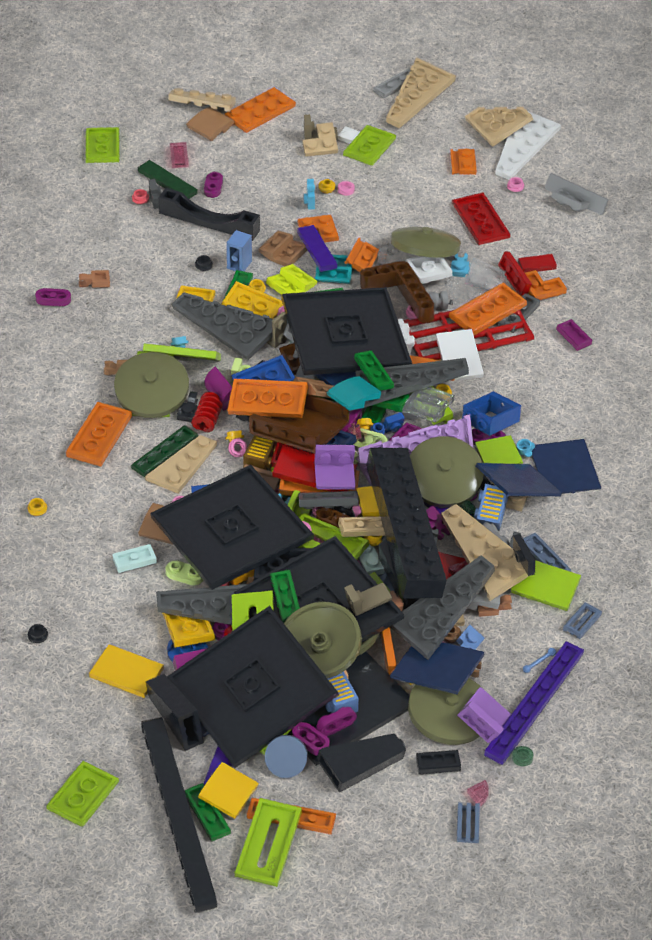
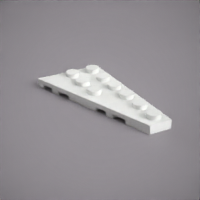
M529 112L533 120L507 137L495 174L507 180L514 177L561 129V124Z

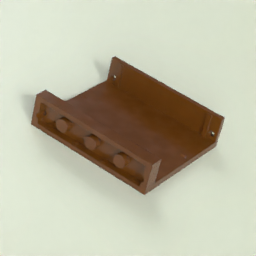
M307 394L302 418L263 417L252 414L249 417V433L315 453L316 445H326L349 423L350 410L339 403Z

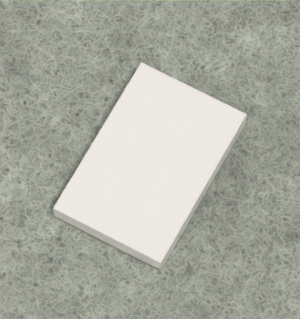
M472 329L436 334L442 361L466 358L469 374L455 378L454 381L484 376Z

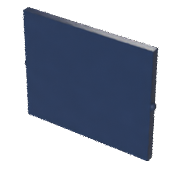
M584 439L535 445V448L532 450V457L536 470L562 494L601 489Z
M476 463V467L507 496L561 497L562 495L554 485L530 464Z
M441 642L429 660H427L411 646L390 674V678L458 694L485 654L483 651Z

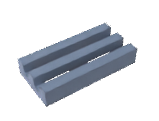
M585 602L563 626V630L565 632L569 631L571 635H576L578 639H581L599 619L602 611ZM588 609L589 611L580 619L579 623L574 628L571 627L584 611ZM593 613H595V614L588 620V622L581 628V630L579 631L580 627L587 621V619H588Z
M458 802L457 842L479 843V803L471 806V803L462 805V802ZM462 810H466V837H462ZM471 811H475L474 838H470Z

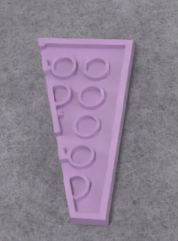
M470 414L457 421L453 419L449 420L447 424L433 425L410 432L407 436L401 438L397 436L393 437L391 441L377 442L360 447L358 451L359 467L367 468L366 464L370 448H408L410 455L415 447L423 441L439 436L454 437L473 447Z

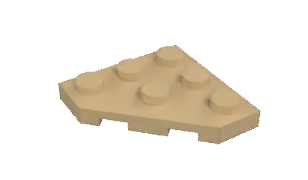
M478 107L465 116L466 121L492 147L533 120L532 115L524 107H516V109H507V107L485 109V107Z

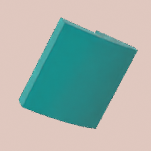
M332 254L337 262V269L320 272L319 268L316 267L315 280L351 283L353 268L349 263L345 264L347 255Z
M360 376L338 383L327 391V395L346 409L355 410L364 408L365 401L380 399L381 391Z

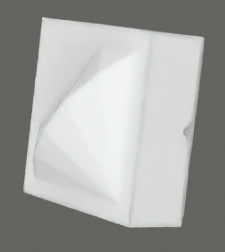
M345 127L338 134V140L350 144L360 131Z

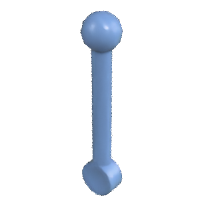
M554 648L548 649L547 654L530 665H525L523 671L529 673L531 668L549 656H554L556 650Z

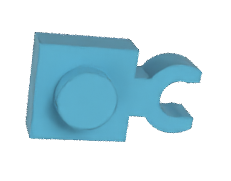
M307 179L306 193L303 194L304 204H307L308 210L315 209L314 179Z
M467 253L464 254V257H458V254L454 255V260H452L451 264L452 276L468 277L469 261H467Z

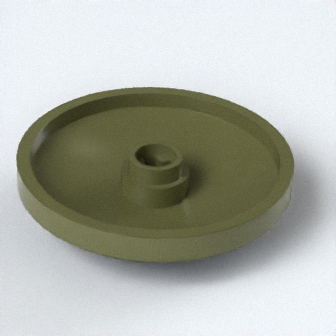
M404 227L394 230L391 234V244L395 248L412 255L440 258L456 255L460 251L461 241L459 238L435 228Z
M159 352L138 354L128 359L118 369L114 380L115 395L120 405L124 409L132 411V414L144 418L162 417L177 410L186 400L189 392L188 374L184 366L170 355Z
M433 437L420 443L410 454L423 502L434 507L450 508L455 504L460 506L467 503L478 493L482 485L483 473L476 467V463H482L476 450L468 443L454 437Z
M331 602L308 604L296 610L284 623L327 679L342 673L350 667L361 649L362 634L359 624L354 615L341 605Z
M468 678L460 692L453 694L415 685L408 701L410 719L423 735L433 741L448 745L470 743L480 736L457 714L481 686Z

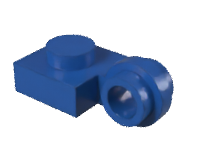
M402 412L386 417L382 423H374L370 431L383 435L390 431L397 432L403 426L405 417Z

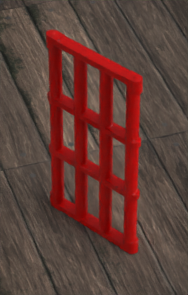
M451 310L434 314V321L432 322L440 320L442 326L411 332L409 329V335H413L414 339L437 333L452 332L453 330L462 329V327L457 323L448 324L446 321L449 318V313L453 311ZM518 310L514 314L520 317V322L487 328L474 335V339L487 337L489 342L476 344L477 350L482 351L517 342L534 340V334L530 330L521 311ZM417 318L403 320L404 323H408L409 327L426 324L421 323ZM515 325V330L523 328L525 331L524 334L494 340L492 336L511 331ZM437 340L417 344L415 341L413 349L417 357L442 360L440 353L423 356L421 353L422 350L438 347Z

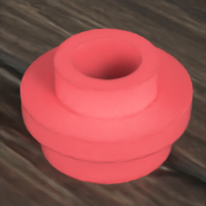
M138 189L134 191L132 201L136 204H145L149 201V195L146 190Z

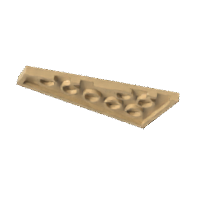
M416 57L414 65L411 67L410 73L407 75L400 93L397 95L395 103L386 117V122L400 129L455 82L456 75Z
M457 504L441 513L442 521L449 533L455 538V543L462 550V555L468 564L482 555L495 566V572L483 586L489 601L528 577L522 564L517 562L514 550Z

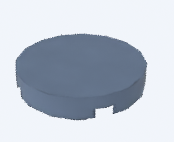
M280 735L274 738L268 744L265 751V763L268 769L274 775L281 778H291L298 775L304 769L307 762L306 747L301 740L294 736Z

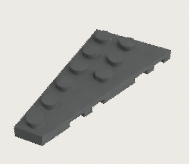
M185 292L171 304L173 309L246 360H249L272 338L273 319L270 316H260L253 314V311L231 305L224 306L217 301L210 302L203 300V297Z
M466 358L384 367L394 382V388L381 391L380 399L365 401L364 407L469 374ZM362 370L355 371L356 377L360 376L370 383Z
M482 555L447 579L442 598H420L402 611L404 619L390 626V628L429 660L495 572V566Z

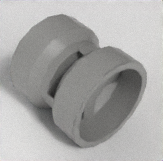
M441 291L440 293L429 292V296L434 302V309L438 307L448 309L447 291Z

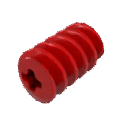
M205 392L202 394L191 422L195 429L204 432H212L223 407L216 393Z

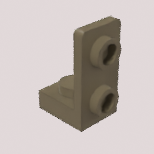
M304 115V139L318 138L314 121H311V115ZM334 127L335 136H336V140H337V139H338L337 127Z
M282 312L272 320V338L267 344L274 348L284 344L287 340V337L283 335L287 326V314L285 312Z
M384 583L361 593L359 590L355 591L352 584L344 587L347 602L355 616L392 600V596Z

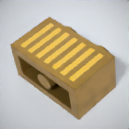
M254 435L243 455V468L247 464L264 470L271 469V460L277 442Z

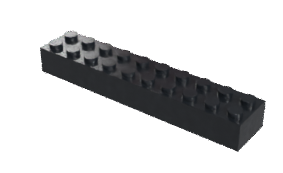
M370 448L366 466L402 598H442L447 579L408 448Z

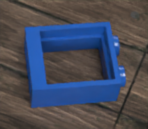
M493 391L464 404L462 419L470 414L471 426L490 436L520 422L521 405ZM492 412V413H494V414H496V415L493 416V417H490V416L486 415V413Z

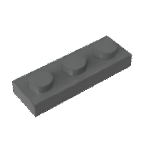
M357 491L299 493V507L304 509H313L321 506L323 508H333L334 506L351 508L354 505H358Z

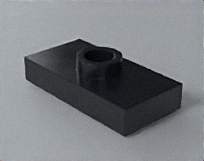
M520 534L513 535V550L517 562L522 564L528 576L535 575V559Z
M458 750L416 753L419 775L461 771Z

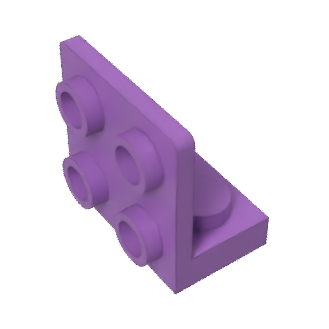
M316 445L314 457L316 489H355L353 465L355 445Z
M482 687L474 693L457 714L488 744L500 735L504 730L503 725L511 716Z

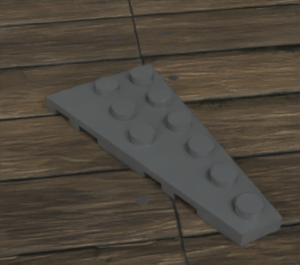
M247 584L219 586L213 590L207 587L156 591L157 610L160 613L232 625V594Z

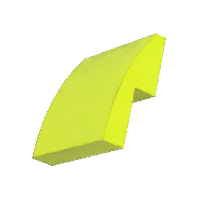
M294 264L282 267L279 274L267 277L266 284L282 295L306 292L317 284V280Z

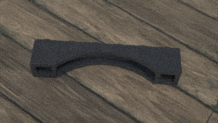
M165 188L158 197L159 214L233 235L237 230L252 235V241L260 232L259 214L245 210L232 214L212 212L195 204L182 192Z

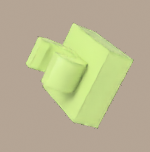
M235 358L231 368V375L248 369L251 366L242 365V358Z

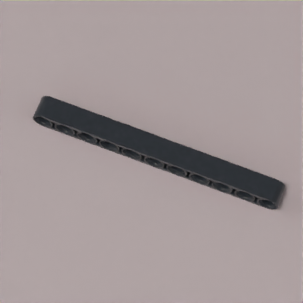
M162 717L141 721L147 750L150 751V760L152 767L154 766L156 781L159 783L161 798L164 800L165 812L167 817H169L168 822L172 835L174 834L173 839L176 850L179 852L181 867L185 872L184 877L187 888H190V898L192 905L195 906L194 912L217 908L215 891Z

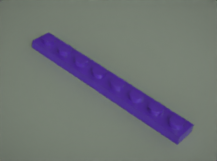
M565 641L503 725L504 730L485 749V757L501 765L505 763L583 656L584 649Z

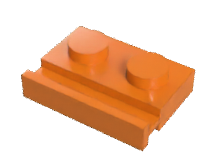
M450 149L452 175H476L475 149H458V151Z
M361 238L357 239L345 261V264L349 263L358 272L372 267L380 252L379 249L366 241L365 243L360 241Z

